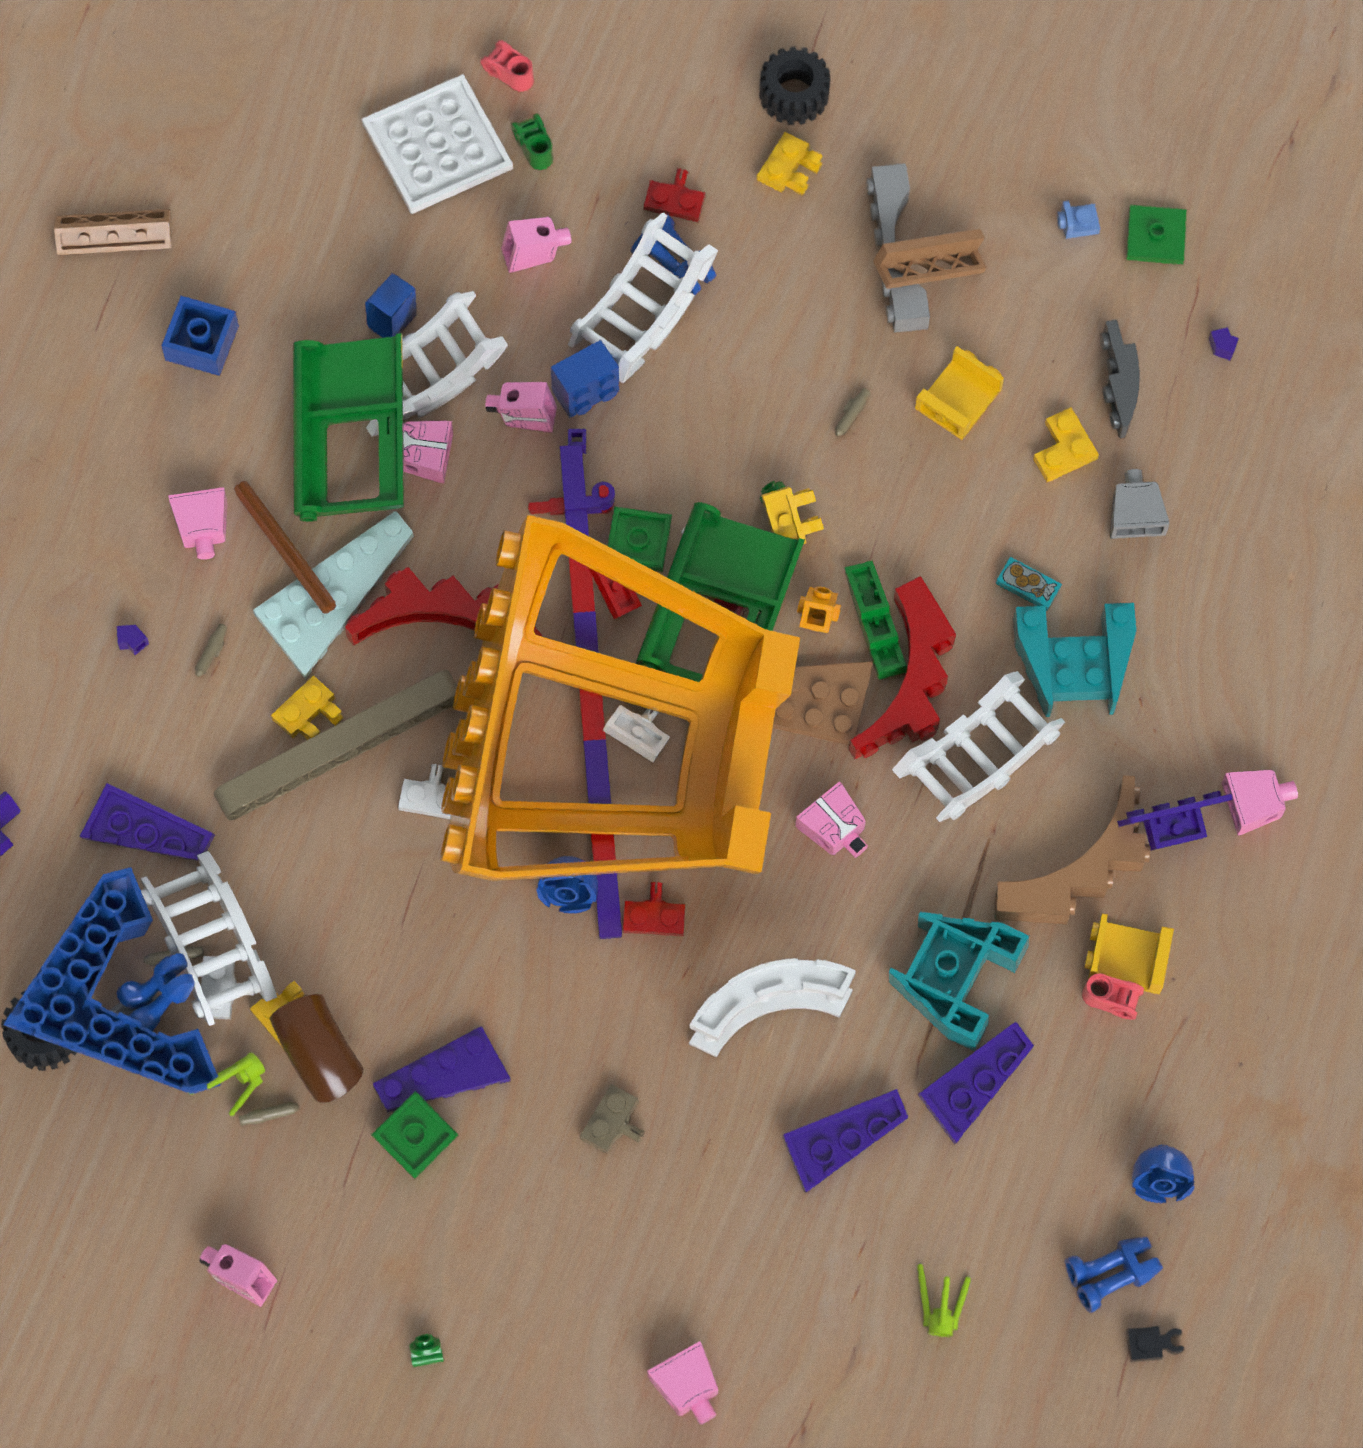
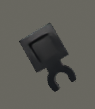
M1159 1326L1133 1328L1126 1331L1130 1362L1162 1360V1350H1166L1174 1355L1184 1351V1346H1174L1170 1340L1171 1337L1181 1336V1329H1171L1166 1335H1160Z

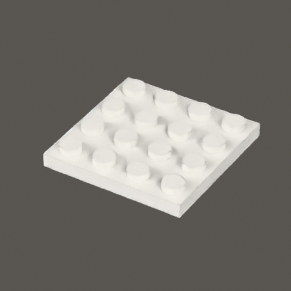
M464 74L362 119V124L411 214L513 169L512 161Z

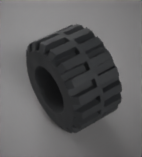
M796 46L790 47L789 51H785L782 48L778 50V55L771 54L769 61H765L762 66L759 87L761 105L763 109L767 108V114L770 117L776 115V121L781 123L783 120H787L788 125H794V121H799L800 125L806 124V119L813 121L816 119L817 113L821 115L829 101L831 80L830 70L826 68L825 60L823 58L818 60V54L814 51L811 54L808 53V48L802 47L801 50H796ZM796 79L805 82L809 88L801 92H790L785 90L781 84L787 80Z
M16 997L10 1001L13 1007L11 1009L6 1007L4 1011L6 1019L19 1002ZM2 1019L1 1026L4 1030L2 1035L6 1045L16 1060L20 1063L24 1062L25 1066L30 1069L36 1066L39 1071H46V1066H50L54 1070L59 1068L58 1062L63 1061L64 1064H67L70 1061L68 1056L70 1054L74 1056L77 1054L73 1050L48 1041L32 1042L26 1038V1033L3 1025L6 1019Z

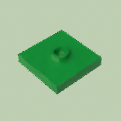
M1130 205L1126 260L1183 265L1187 209Z
M614 506L607 546L654 571L663 572L672 515Z
M415 1091L371 1136L416 1179L459 1134Z

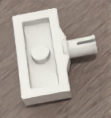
M619 705L603 729L604 732L651 762L655 761L670 738L669 735L659 730L652 722L657 714H659L658 711L653 710L651 713V709H646L643 715L631 712L622 705Z
M437 764L431 765L429 781L404 779L398 806L399 810L450 819L451 815L441 813L446 785L441 783L444 769L442 765H438V770Z
M203 956V962L216 956ZM235 962L202 976L201 988L205 998L241 984L237 983L234 975ZM251 992V993L246 994V995H252V996H254V992ZM234 1000L211 1009L213 1019H231Z

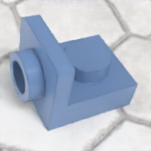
M1063 201L1061 212H1057V222L1059 229H1064L1066 239L1099 234L1100 225L1095 204L1070 207L1069 201Z

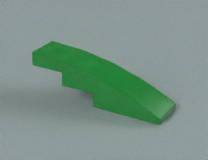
M873 560L844 567L852 600L872 661H874L873 665L878 679L907 673V664L898 643V634L890 615L889 603Z

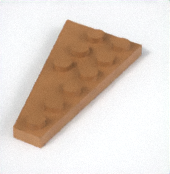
M874 661L795 667L791 696L776 708L773 728L850 745V740L857 734Z

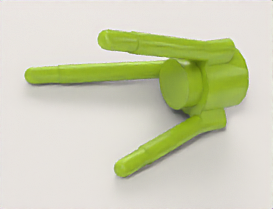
M250 1052L234 1065L217 1073L218 1077L206 1086L208 1089H211L233 1075L242 1084L250 1083L229 1111V1115L234 1116L253 1090L263 1082L260 1075L265 1072V1068L258 1057Z
M918 1264V1279L924 1313L923 1327H928L929 1335L952 1337L953 1330H958V1321L971 1278L969 1276L965 1278L953 1316H951L952 1310L947 1309L950 1277L945 1276L940 1308H934L933 1314H931L924 1267L922 1264Z

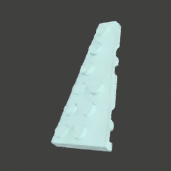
M397 511L391 513L312 568L318 579L335 600L336 608L328 614L322 613L298 579L253 610L256 618L305 680L311 674L312 668L318 660L322 659L326 654L327 648L336 636L340 635L344 630L348 620L357 613L366 601V597L373 587H376L381 581L382 575L391 563L396 561L414 537L413 531Z

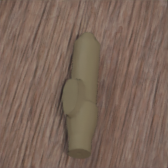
M863 388L854 399H850L844 408L845 414L835 427L837 436L844 435L859 412L862 411L871 394L869 390Z
M219 624L209 638L208 644L195 667V674L198 677L206 674L213 658L218 657L225 643L223 640L228 628L223 624Z
M184 946L189 960L204 956L203 946ZM169 950L150 953L144 957L143 961L146 964H150V966L157 965L158 962L170 956L171 953Z
M289 1102L254 1110L246 1115L239 1116L240 1125L259 1124L295 1114L299 1109V1105Z

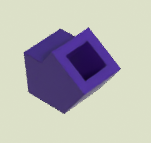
M1228 327L1211 331L1208 340L1213 354L1231 361L1239 338L1230 335Z
M568 429V445H582V454H586L587 449L586 429ZM572 437H582V442H572Z
M136 625L117 626V642L120 650L129 649L136 655L149 645L147 637Z

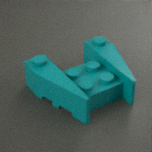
M1134 603L1104 604L1101 614L1102 636L1048 638L1046 606L1016 607L1013 617L1015 649L1023 661L1026 674L1034 686L1037 699L1045 717H1050L1053 701L1108 699L1109 715H1114L1137 631Z
M920 912L918 915V927L927 931L928 934L906 975L890 968L889 983L946 1038L975 1051L988 1027L989 1014L964 1002L986 960L1014 973L1016 972L1028 949L1029 935L1000 922L991 921V923L974 921L971 918L963 917V919L943 917L942 914Z

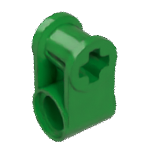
M535 113L533 118L523 122H512L511 129L518 145L522 148L529 165L536 170L549 168L553 162L552 142L540 115ZM540 150L545 151L543 153H535L536 151Z

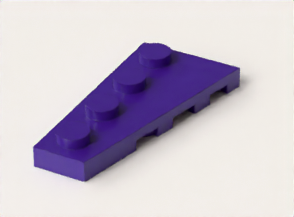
M106 783L79 837L86 840L199 861L197 855L208 850L215 834Z
M1016 1021L918 1094L954 1144L960 1140L965 1131L976 1120L981 1111L1034 1047Z
M480 1026L374 1082L373 1087L387 1113L395 1111L415 1091L427 1102L441 1097L444 1099L455 1096L457 1093L468 1090H479L496 1083L510 1082L511 1079L485 1031Z
M897 1089L782 1135L805 1193L909 1118Z

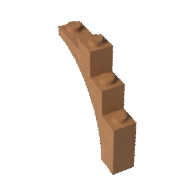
M1123 775L1114 816L1101 838L1083 856L1067 867L1043 877L1025 881L998 882L995 892L994 920L1067 925L1070 915H1075L1076 897L1071 896L1104 898L1107 888L1112 889L1113 871L1111 870L1142 871L1144 863L1150 861V845L1145 844L1146 834L1138 833L1139 823L1118 827L1117 821L1127 819L1126 813L1134 811V804L1139 805L1140 787L1135 786V776Z

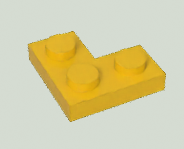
M1072 407L1046 418L1045 425L1056 444L1034 454L1033 460L1047 483L1098 459L1099 454Z

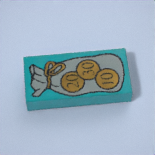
M1012 557L1009 558L996 580L998 586L1036 606H1046V611H1048L1062 586L1061 583Z

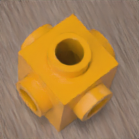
M809 587L806 597L801 596L797 613L802 614L799 627L828 633L832 621L838 622L841 605L836 604L838 593H834L826 587Z

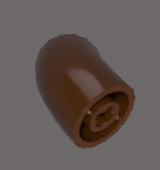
M312 994L295 999L283 1005L271 1015V1024L282 1047L315 1101L323 1103L338 1099L358 1083L364 1068L340 1031L323 995Z

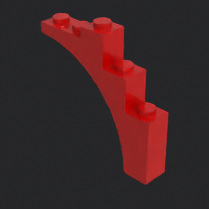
M409 567L402 571L397 570L384 583L387 596L378 597L372 602L367 611L362 614L357 613L348 620L345 626L346 637L355 646L375 633L394 626L416 622H442L475 631L480 606L482 603H488L492 588H485L478 594L477 599L474 600L455 576L452 575L447 580H439L432 587V591L429 592ZM499 584L495 585L493 588L498 589ZM534 627L535 635L542 636L538 629Z
M921 576L896 588L893 599L903 619L908 639L909 662L906 676L899 693L886 712L868 729L850 740L849 751L854 759L861 756L864 758L872 756L879 750L880 746L888 742L892 745L905 737V733H907L912 743L919 739L921 741L928 740L937 733L936 730L939 728L940 718L927 696L934 698L945 690L948 675L935 654L940 656L953 648L956 633Z

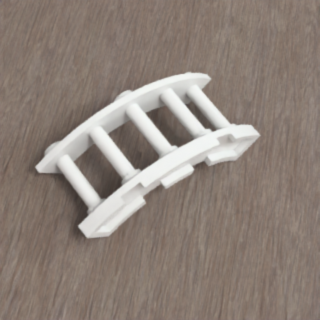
M664 213L654 220L649 219L645 223L641 231L643 236L622 273L615 275L610 283V289L583 319L578 318L570 329L572 336L568 345L572 348L583 339H586L591 344L602 340L619 366V381L622 383L645 363L642 357L650 348L656 350L677 324L695 296L691 293L698 279L704 281L718 252L711 245H707L700 252L698 250L694 252L663 231L662 228L667 219V215ZM656 240L688 261L687 265H689V268L684 277L680 279L648 257ZM641 266L674 288L673 292L675 293L667 305L661 306L630 284ZM623 293L655 315L656 321L647 331L644 330L642 332L611 310ZM602 319H605L635 340V345L628 351H622L594 332L593 329Z
M474 291L452 294L446 300V304L430 321L415 333H410L403 338V360L413 355L431 384L425 391L412 395L403 381V420L415 414L421 418L453 399L476 381L474 375L483 366L485 369H489L507 348L508 344L503 337L486 338L468 311L467 307L476 297ZM458 318H460L476 343L475 349L467 358L447 329ZM438 336L456 363L455 369L444 378L439 377L422 350L423 347ZM371 420L366 427L371 437L379 435L378 420Z
M1018 671L1004 675L978 701V704L981 706L968 718L962 715L944 730L945 737L937 742L931 738L923 744L910 749L892 769L899 778L909 774L913 777L917 776L945 806L936 817L939 822L950 817L952 820L957 819L965 812L967 807L992 789H1002L1010 781L1011 778L1009 776L1024 764L1045 743L1050 745L1060 736L1061 733L1058 730L1065 721L1060 718L1047 723L1019 693L1021 690L1018 687L1025 679ZM1005 700L1007 702L1011 701L1039 731L1025 747L995 717L996 713L994 711ZM979 724L987 725L1015 755L1000 769L970 739V732ZM954 745L957 747L961 746L989 777L973 787L945 757L946 751ZM930 762L932 765H937L963 794L953 798L925 768L926 765Z
M209 851L197 855L201 865L196 867L197 871L156 888L152 886L147 877H143L141 881L144 889L141 892L147 907L151 906L168 935L164 939L171 955L175 953L184 954L188 963L184 972L185 974H192L195 981L192 989L195 1000L191 1001L197 1017L203 1016L210 1026L215 1024L210 1011L213 1008L251 992H254V994L260 993L266 1002L276 998L277 994L264 960L260 961L256 949L252 950L251 945L256 944V941L228 882L223 883L218 876L221 873L219 866ZM200 882L203 884L208 883L209 885L208 890L167 907H164L160 900L163 897ZM211 901L220 903L224 911L221 914V918L178 935L170 918ZM226 928L228 931L233 929L239 944L235 945V949L192 966L184 946ZM238 960L242 962L247 961L252 976L248 977V981L205 998L197 979L198 977Z
M798 958L776 960L748 969L730 979L726 985L716 993H713L698 1010L690 1023V1028L696 1032L689 1045L717 1058L723 1046L739 1029L760 1016L779 1010L812 1009L840 1017L853 991L849 986L856 974V970L825 960L811 961L798 960Z

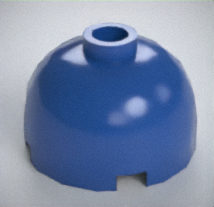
M562 856L554 858L548 864L586 861L575 856ZM596 874L539 878L536 891L538 898L549 908L552 903L555 906H562L559 908V912L580 913L589 910L591 904L596 901L598 879Z
M1157 1145L1147 1149L1139 1155L1133 1165L1132 1187H1135V1194L1146 1201L1155 1203H1166L1164 1197H1176V1201L1185 1199L1194 1190V1172L1191 1161L1182 1151L1168 1145Z

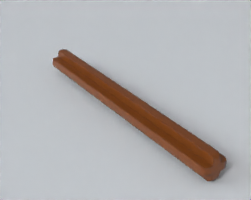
M242 481L240 484H237L234 487L236 495L322 613L328 614L336 608L335 600L249 483Z

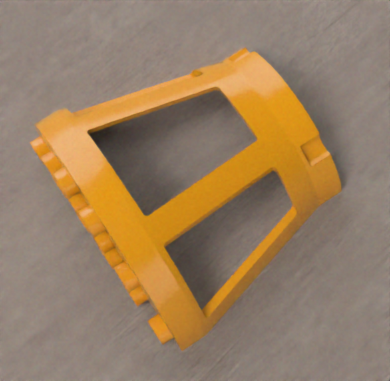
M527 515L518 533L503 530L497 549L496 566L503 567L504 571L498 589L492 588L488 603L481 604L475 625L474 639L483 640L482 647L479 651L477 662L471 661L466 676L460 675L454 696L453 710L466 712V718L459 720L455 733H449L443 754L442 767L456 770L455 778H448L442 800L441 813L451 816L450 824L447 825L444 834L440 860L450 862L454 873L490 881L706 867H724L752 874L761 873L771 813L759 810L775 710L791 696L800 637L766 630L564 523ZM561 554L566 555L718 635L707 660L701 681L697 682L535 635L533 630L559 556ZM522 674H531L687 720L689 726L681 760L675 806L502 801L500 799L503 769ZM519 831L671 836L674 843L675 857L499 867L496 853V832Z

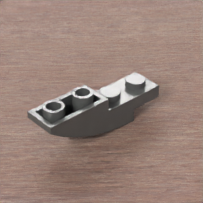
M1116 319L1105 322L1103 333H1100V343L1102 349L1107 350L1109 356L1107 359L1109 375L1106 386H1103V397L1105 403H1110L1111 406L1110 423L1112 429H1117L1119 439L1126 437L1135 411L1139 392L1140 370L1136 344L1124 345Z

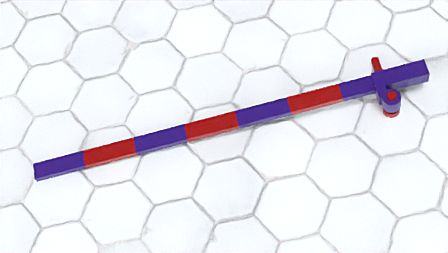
M582 445L560 446L564 497L550 498L548 501L530 502L528 504L529 513L565 514L566 525L589 536L587 514H607L611 512L614 508L615 490L610 483L602 481L594 485L592 495H586ZM569 557L576 647L599 653L593 577L587 566ZM579 689L588 803L611 804L606 734L603 731L605 727L602 695ZM591 834L593 861L616 860L614 834ZM617 873L596 874L598 879L596 902L599 939L622 938Z

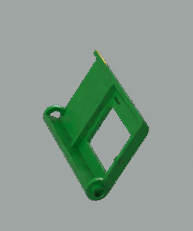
M398 333L393 337L325 345L314 340H300L293 343L294 515L298 516L300 521L313 522L317 521V517L404 507L402 333ZM378 420L379 495L371 499L329 503L327 494V428L332 424Z
M696 502L692 507L667 578L695 593L745 607L749 610L748 621L766 630L773 631L805 539H791L721 517V512L714 506ZM657 604L636 664L697 682L701 681L703 675L670 663L685 618Z

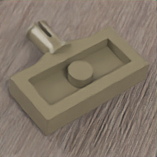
M611 1084L580 1135L581 1140L607 1154L614 1142L623 1134L639 1143L645 1131L630 1124L631 1114L639 1103L638 1098Z

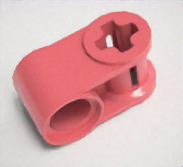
M497 41L495 44L496 48L489 56L483 57L480 60L482 67L491 76L498 78L515 91L524 92L529 90L534 84L531 61L505 41ZM520 72H524V73H525V74H522V75H517V73H520Z
M1098 973L1089 978L1082 990V997L1084 1002L1091 1007L1110 1012L1120 1018L1134 1020L1137 1017L1135 1010L1139 996L1143 995L1144 988L1133 982L1122 981ZM1099 985L1104 989L1105 995H1095L1091 991V986Z

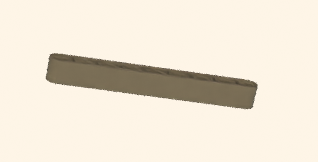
M448 670L440 671L224 783L214 791V796L228 820L238 819L453 706L457 684Z

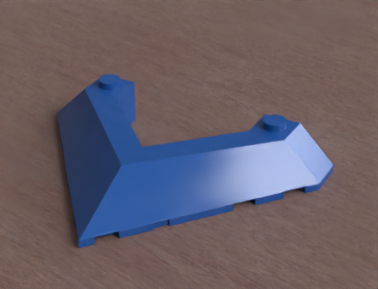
M131 867L103 874L3 1025L189 1094L208 1090L206 1085L218 1077L199 1029L171 1037L160 1031L157 1034L141 1026V1022L121 1012L116 1014L102 1007V1003L91 998L117 943L144 936L153 922Z

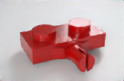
M678 168L674 183L666 184L650 180L643 207L646 211L659 214L664 213L672 217L699 223L705 200V192L687 188L685 182L689 172L683 169L682 173V168Z
M589 568L613 619L642 606L636 592Z
M650 882L649 900L642 902L625 901L623 933L684 936L685 904H673L662 901L663 883H657V894H655L656 882Z

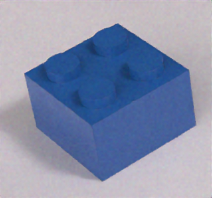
M180 296L161 345L165 360L220 376L239 327L236 311Z
M602 340L551 366L552 392L569 418L587 413L593 405L601 401L607 402L619 392V366Z

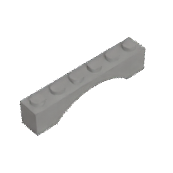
M906 163L872 167L871 178L866 179L868 195H873L874 203L870 204L872 221L877 220L878 229H874L876 246L895 242V226L900 213L908 203L910 191ZM894 268L888 269L892 278L903 276V273ZM882 281L883 296L889 297L890 305L886 306L887 322H893L894 333L928 329L930 313L926 290L919 284L886 289Z

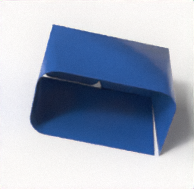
M391 273L365 302L368 327L382 338L393 337L401 333L417 315L415 288L399 276Z

